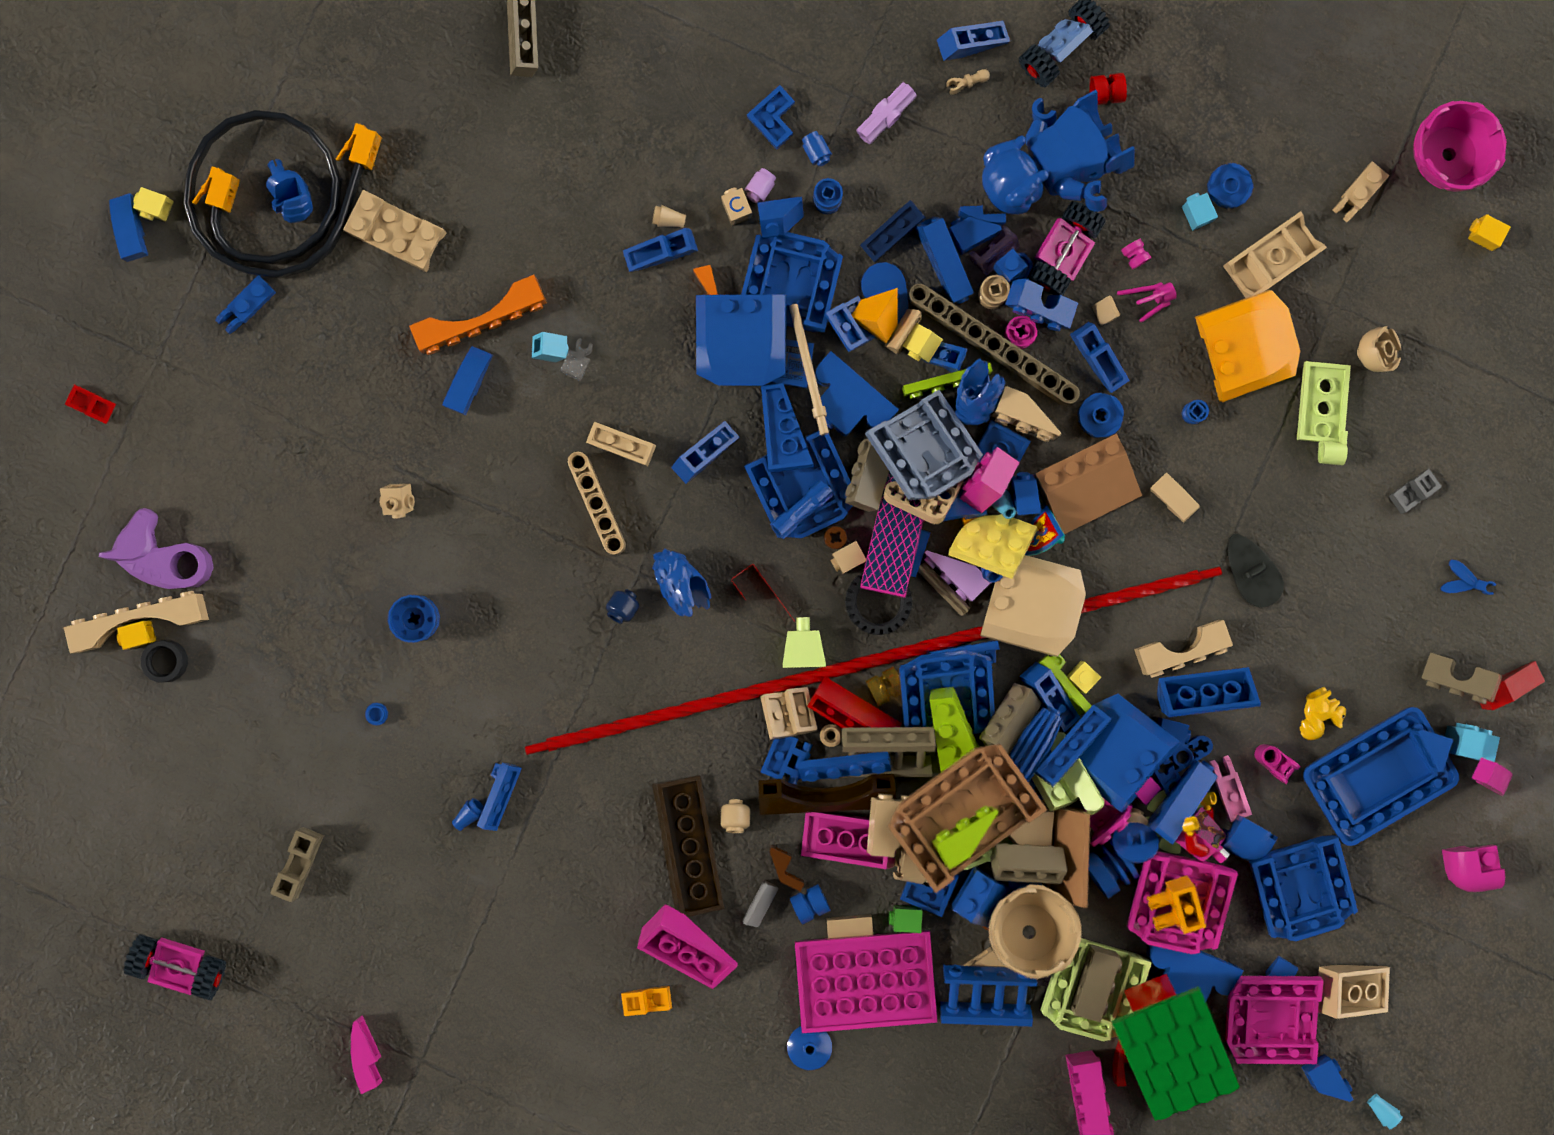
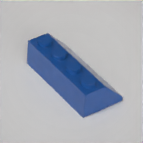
M1249 667L1159 678L1158 701L1162 713L1168 717L1258 707L1261 705Z

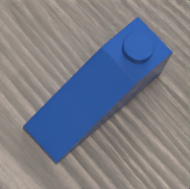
M1004 21L951 28L937 39L944 61L970 56L1010 42Z
M724 421L682 454L671 468L687 484L740 437Z
M1035 662L1020 675L1025 686L1032 689L1040 699L1042 708L1044 707L1048 710L1049 706L1061 712L1060 718L1063 721L1060 729L1063 732L1080 719L1079 714L1051 669Z

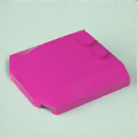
M1157 851L1152 859L1143 862L1127 927L1146 944L1188 954L1200 953V950L1212 948V950L1218 949L1238 873L1236 870L1220 864L1206 861L1201 862L1197 859ZM1187 875L1195 885L1206 927L1184 934L1180 927L1175 925L1157 932L1152 917L1171 912L1172 906L1167 905L1151 911L1146 896L1166 891L1165 882Z
M1240 976L1228 996L1225 1039L1237 1064H1317L1319 1044L1316 1040L1319 1002H1322L1323 979L1321 976Z

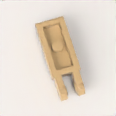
M1372 161L1341 196L1342 199L1333 208V211L1335 213L1340 212L1346 203L1350 204L1352 209L1343 218V220L1348 222L1357 211L1361 210L1389 175Z

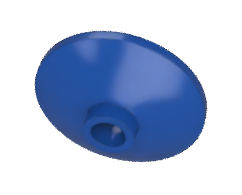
M800 1026L790 1035L787 1051L791 1061L797 1067L804 1070H815L825 1065L832 1053V1042L827 1032L802 1033V1027ZM807 1046L814 1047V1051L808 1053L805 1049Z

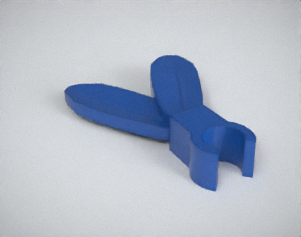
M1457 560L1449 561L1450 569L1461 580L1443 584L1440 588L1441 591L1457 593L1476 589L1482 591L1485 595L1494 594L1493 592H1488L1486 586L1488 584L1495 586V582L1477 580L1463 563Z

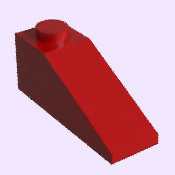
M1536 661L1502 675L1494 702L1480 703L1482 709L1496 710L1544 683L1545 680Z

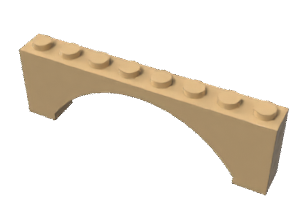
M879 794L878 798L871 797L867 853L872 856H895V850L901 844L890 831L888 825L899 803L909 796L901 795V799H892V795ZM1046 810L1032 822H1026L1007 837L1014 845L1051 846L1054 812Z

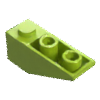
M992 806L981 807L975 812L976 815L969 819L963 818L956 823V827L949 831L948 829L943 830L936 835L932 843L943 863L949 869L971 857L998 814L997 809Z

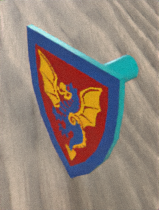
M1048 505L1030 523L1037 526V531L1025 555L1032 556L1043 553L1057 543L1062 544L1065 540V535Z

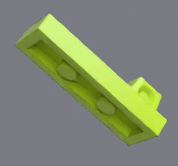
M1060 654L1058 657L1048 655L1037 662L1051 669L1079 715L1085 714L1092 707L1061 671L1066 661Z

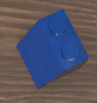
M975 866L952 902L953 911L971 923L989 928L990 918L997 903L1011 893L1012 888L1001 881L994 880L992 875Z

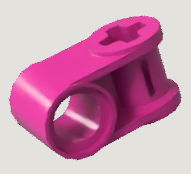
M1262 744L1255 750L1256 760L1285 785H1287L1288 778L1292 773L1300 769V766L1293 759L1274 746ZM1267 750H1271L1272 756L1266 761L1264 754Z

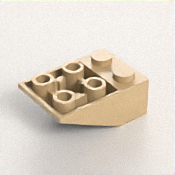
M1005 386L999 398L998 406L991 414V417L995 418V422L1007 426L1009 423L1016 426L1017 431L1028 434L1030 431L1037 434L1036 438L1045 442L1054 440L1061 435L1057 427L1028 394Z

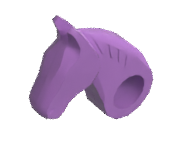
M147 508L138 509L117 536L112 550L99 552V557L116 561L128 573L139 580L166 589L199 587L210 578L213 570L212 556L204 547L191 543H182L158 548L154 533L158 522V515L153 510ZM190 552L197 558L198 570L194 576L185 579L179 574L177 564L182 555Z

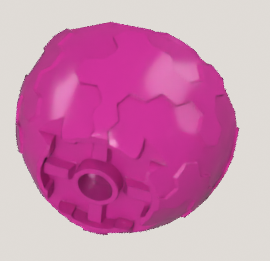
M1451 101L1437 107L1421 123L1415 136L1413 154L1419 172L1429 183L1447 191H1468L1486 183L1502 168L1505 162L1507 140L1499 120L1484 105L1478 102ZM1443 150H1448L1452 153L1451 161L1443 158Z

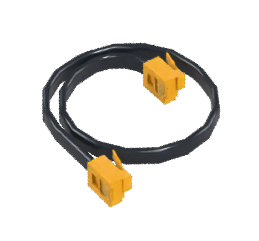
M253 110L226 118L203 137L187 169L183 205L191 231L212 257L240 272L253 276L281 279L309 271L334 250L348 221L363 169L372 170L382 137L376 131L369 130L364 125L355 123L350 139L345 143L335 159L331 150L315 130L285 113ZM259 119L287 122L307 133L325 154L332 178L330 208L317 232L296 249L272 256L242 253L234 249L224 237L221 227L222 211L231 212L240 183L238 178L225 173L220 168L212 166L208 179L201 186L195 197L198 171L212 144L231 128ZM352 148L349 160L354 164V168L338 221L325 245L304 263L280 270L247 267L219 253L202 233L194 204H197L202 195L208 191L205 203L212 207L210 223L215 239L226 252L242 261L264 264H277L303 256L326 237L339 212L342 181L335 160L339 162L345 152Z

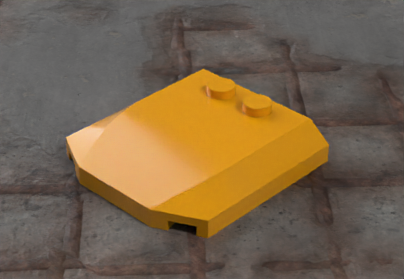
M1267 290L1195 317L1200 336L1204 339L1215 375V380L1213 381L1220 402L1296 376L1300 348L1290 311L1272 290Z

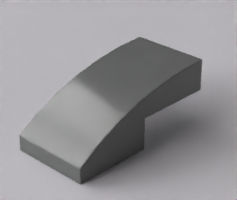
M1427 469L1391 493L1389 498L1399 512L1403 514L1420 501L1427 499L1442 486L1431 470Z

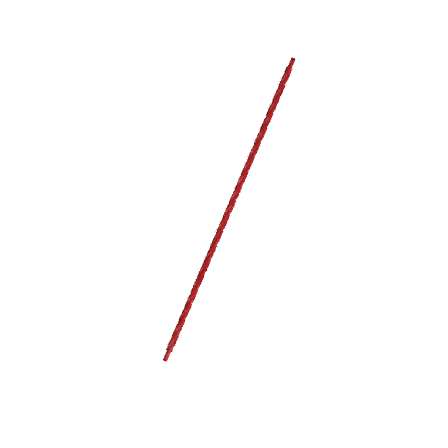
M1220 566L1199 572L1194 570L1186 574L1132 586L1117 592L1090 597L1084 600L1081 614L1097 610L1101 607L1128 602L1135 598L1163 593L1169 589L1200 583V580L1222 575V570ZM983 626L955 632L948 636H940L916 644L886 650L882 653L870 654L847 662L820 667L813 671L789 675L779 680H770L751 685L747 688L735 689L712 697L685 702L678 706L654 710L644 715L627 717L610 724H600L577 732L550 737L544 742L525 746L526 755L545 750L550 752L561 747H569L593 739L654 725L662 721L689 716L696 712L720 708L730 703L758 698L763 694L777 693L797 686L822 681L824 677L843 676L865 668L878 667L900 659H908L932 651L959 646L966 642L986 639V637L980 636Z

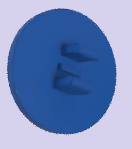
M1131 822L1120 832L1117 830L1114 832L1112 846L1116 854L1122 859L1132 863H1142L1156 855L1159 848V839L1154 830L1149 826Z

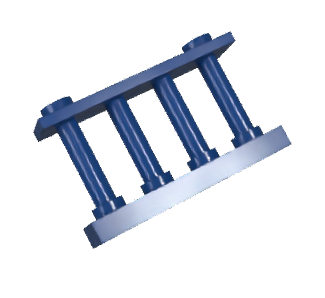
M943 966L945 983H950L949 1002H940L941 1024L1032 1027L1031 1005L1026 1004L1028 986H1037V979L1027 978L1006 967ZM959 984H973L971 1003L958 1002ZM982 985H996L994 1003H980ZM1005 985L1019 986L1017 1004H1003Z

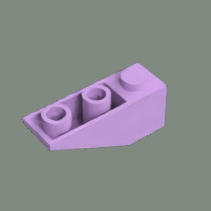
M928 550L924 552L926 556L924 561L932 569L936 567L942 573L939 576L948 585L952 583L957 588L955 592L963 601L966 599L973 601L990 584V582L983 578L982 572L974 565Z

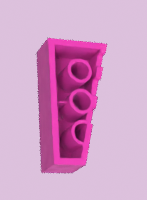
M1092 1050L1065 1055L1079 1134L1114 1135L1112 1124H1109L1108 1120L1110 1109L1105 1099L1106 1087L1102 1078L1100 1057H1097Z

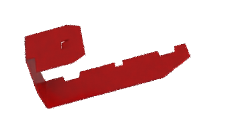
M752 564L754 566V564ZM750 565L749 567H751L752 565ZM754 566V567H755V566ZM747 567L745 570H747L749 567ZM755 567V569L757 570V568ZM743 570L742 572H744L745 570ZM757 570V571H758V570ZM758 571V573H759V571ZM740 572L739 574H737L735 577H737L738 575H740L742 572ZM759 573V574H760V573ZM760 574V575H761V574ZM761 575V577H762V575ZM733 577L732 579H734L735 577ZM762 577V578H763V577ZM763 578V580L765 581V579ZM731 579V581H732V579ZM732 581V582H733V581ZM765 581V582H766V581ZM766 582V584L768 585V583ZM733 583V584H734V583ZM734 584V585H735V584ZM735 585V587H736V585ZM768 585V586H769V585ZM769 586V588L771 589V587ZM736 587V588H737V587ZM737 588V589H738V588ZM738 589V591H739V589ZM771 589V591L773 592V590ZM739 591V592H740V591ZM740 592V594L743 596L742 592ZM773 592V593H774V592ZM774 593V595L776 596V594ZM743 596V598H744V596ZM776 596V597H777V596ZM777 597V599L779 600V598ZM744 598V599H745V598ZM745 599V600H746V599ZM779 600V602L781 603V601ZM781 603V604H782V603ZM782 604V606L784 607V605ZM784 607V608H785V607ZM785 608V610L787 611V609ZM787 611V612H788V611ZM788 612V614H789V612ZM789 614V615H790V614ZM790 615V616H791V615ZM791 616V618H792V616ZM792 618V619H793V618ZM793 619V620H794V619ZM794 620V622H795V620Z

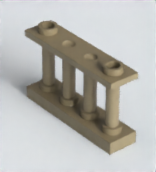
M934 727L842 728L843 752H849V755H858V752H894V756H889L892 771L881 774H894V777H932L931 755H926V751H935ZM903 752H917V756H903ZM876 773L863 774V775H861V776H846V777H868V776L874 775V774H876Z

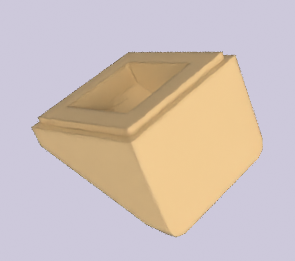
M1108 296L1092 306L1100 325L1107 324L1120 316L1112 296Z

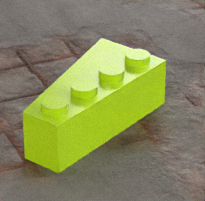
M954 687L931 689L930 705L941 772L973 748L979 747Z

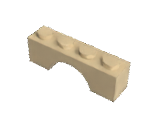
M1216 620L1197 627V636L1194 643L1182 652H1172L1166 649L1160 642H1153L1134 650L1143 675H1150L1153 678L1164 674V669L1171 667L1172 670L1185 667L1184 662L1193 660V663L1206 659L1205 655L1213 652L1214 655L1227 652V647L1233 646L1225 621Z

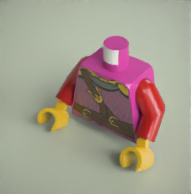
M1207 792L1200 803L1204 808L1201 807L1193 817L1185 818V823L1182 826L1183 830L1175 842L1201 862H1204L1212 855L1221 864L1230 854L1221 846L1226 834L1215 823L1213 808L1210 806L1216 804L1215 792Z

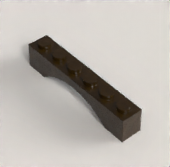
M874 774L858 782L833 788L803 787L782 779L758 780L760 815L870 810L871 797L878 798L879 794L892 795V799H896L894 774Z

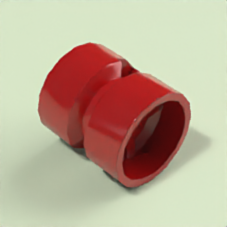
M1124 73L1110 74L1108 78L1105 75L1090 77L1089 89L1090 92L1094 90L1098 92V105H1105L1108 101L1112 104L1126 101L1127 85Z

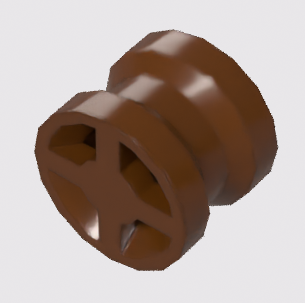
M834 526L826 531L824 541L829 548L839 549L845 545L847 535L842 528Z

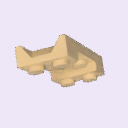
M365 190L362 191L343 229L347 234L425 272L429 269L430 258L438 242L446 235L444 229L413 216Z
M1300 211L1227 262L1223 267L1245 298L1266 291L1327 247L1325 244L1315 240L1305 226L1304 215Z

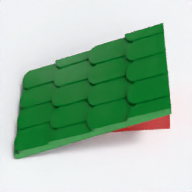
M1167 974L1124 990L1132 1013L1114 1019L1111 1023L1155 1121L1166 1119L1180 1111H1187L1200 1103L1210 1102L1218 1096L1231 1094L1240 1088L1199 986L1176 995Z

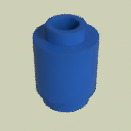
M817 131L806 135L802 139V147L812 165L821 167L830 161L829 157L832 153L823 136L819 135Z

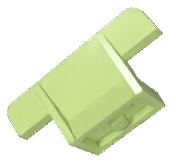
M1058 732L1051 747L1052 751L1065 738V733ZM1080 758L1054 788L1036 774L1032 778L1050 812L1069 806L1078 799H1080L1090 816L1094 815L1104 806V799Z

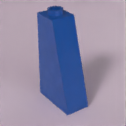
M931 217L919 223L915 230L948 300L957 304L967 301L969 299L968 296L974 292L944 219Z
M1194 760L1150 816L1147 826L1173 845L1183 830L1182 826L1185 823V818L1192 817L1218 776L1212 772L1214 768L1204 760L1202 763Z

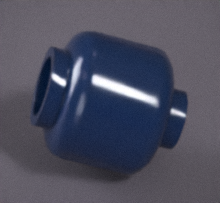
M627 589L614 592L606 604L607 616L619 624L631 621L639 609L636 594Z

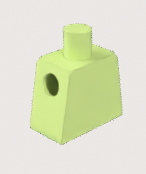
M810 617L796 618L797 631H787L783 668L826 667L820 632L810 631Z

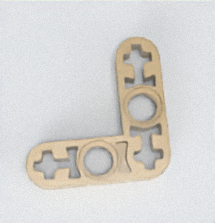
M894 481L886 485L884 499L889 504L929 523L939 524L945 519L964 481L946 491L950 493L951 498L942 499L938 495L933 499H919L921 505L918 507L910 505L907 497L905 501H902L905 494L898 483ZM894 490L898 491V494H895V496L891 495V492L893 493ZM938 504L941 506L939 513L933 515L932 512L935 511Z

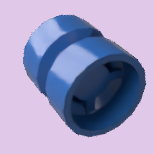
M831 178L822 179L817 183L814 189L813 202L819 212L832 214L840 208L843 196L840 183Z
M818 884L807 889L805 895L800 892L790 897L792 906L802 925L813 920L815 914L821 916L831 911Z

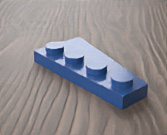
M784 384L761 386L769 472L814 467Z

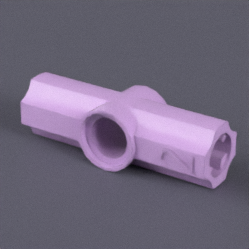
M902 82L887 99L881 100L873 109L868 119L856 130L860 138L870 145L886 128H890L899 119L901 112L916 98L917 95L908 84Z

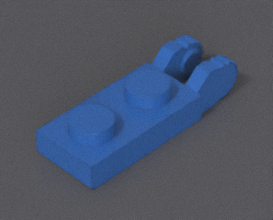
M257 276L227 306L228 308L224 309L217 316L216 321L221 324L234 313L237 318L232 320L225 329L231 334L243 323H246L276 291L261 276Z

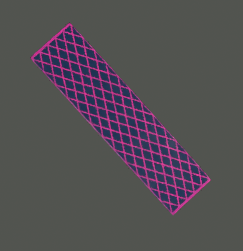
M890 471L885 487L888 483L896 481ZM895 490L893 493L891 492V495L895 496V494H898V491ZM884 491L877 512L860 588L905 598L924 520L886 502ZM909 500L910 505L914 507L921 505L919 500Z

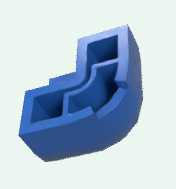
M1237 815L1229 830L1222 829L1226 837L1221 846L1240 858L1257 860L1264 857L1273 848L1278 837L1250 820Z

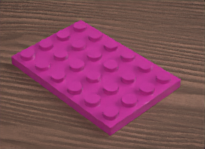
M929 930L921 931V933L899 932L795 941L802 1033L937 1023Z

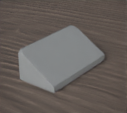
M763 880L743 918L745 925L754 927L760 925L778 891L776 885Z

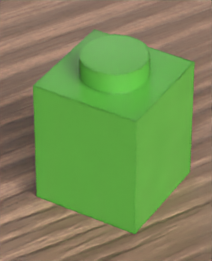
M894 905V910L889 911V925H893L894 932L921 933L922 909L916 906Z

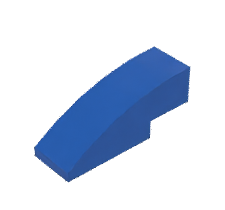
M131 193L109 200L116 244L120 258L126 262L148 256L143 239L145 234L138 212L133 208L134 199Z
M683 228L666 236L660 235L625 249L623 253L629 272H634L698 251L692 230Z
M1087 322L1070 334L1085 360L1110 393L1130 381L1108 343H1105L1094 323Z
M471 346L442 404L444 407L467 415L474 395H477L492 359V354Z

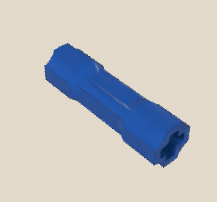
M823 481L817 482L787 512H783L770 523L772 530L781 539L787 537L803 519L833 496L831 489Z

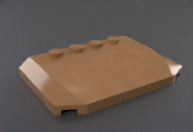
M994 744L973 748L899 803L888 828L935 893H937L952 882L956 874L1023 824L1032 822L1047 809L1002 745ZM992 806L997 809L998 814L971 857L949 869L943 863L932 840L936 838L939 832L946 829L949 831L956 827V823L963 818L969 819L976 815L975 812L981 807Z

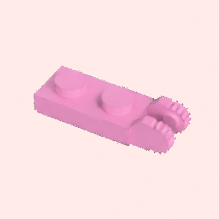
M1227 755L1222 759L1228 774L1221 775L1215 760L1210 761L1209 764L1214 768L1212 772L1218 776L1215 784L1228 820L1233 822L1237 815L1245 818L1252 815L1238 773L1235 772L1231 759Z

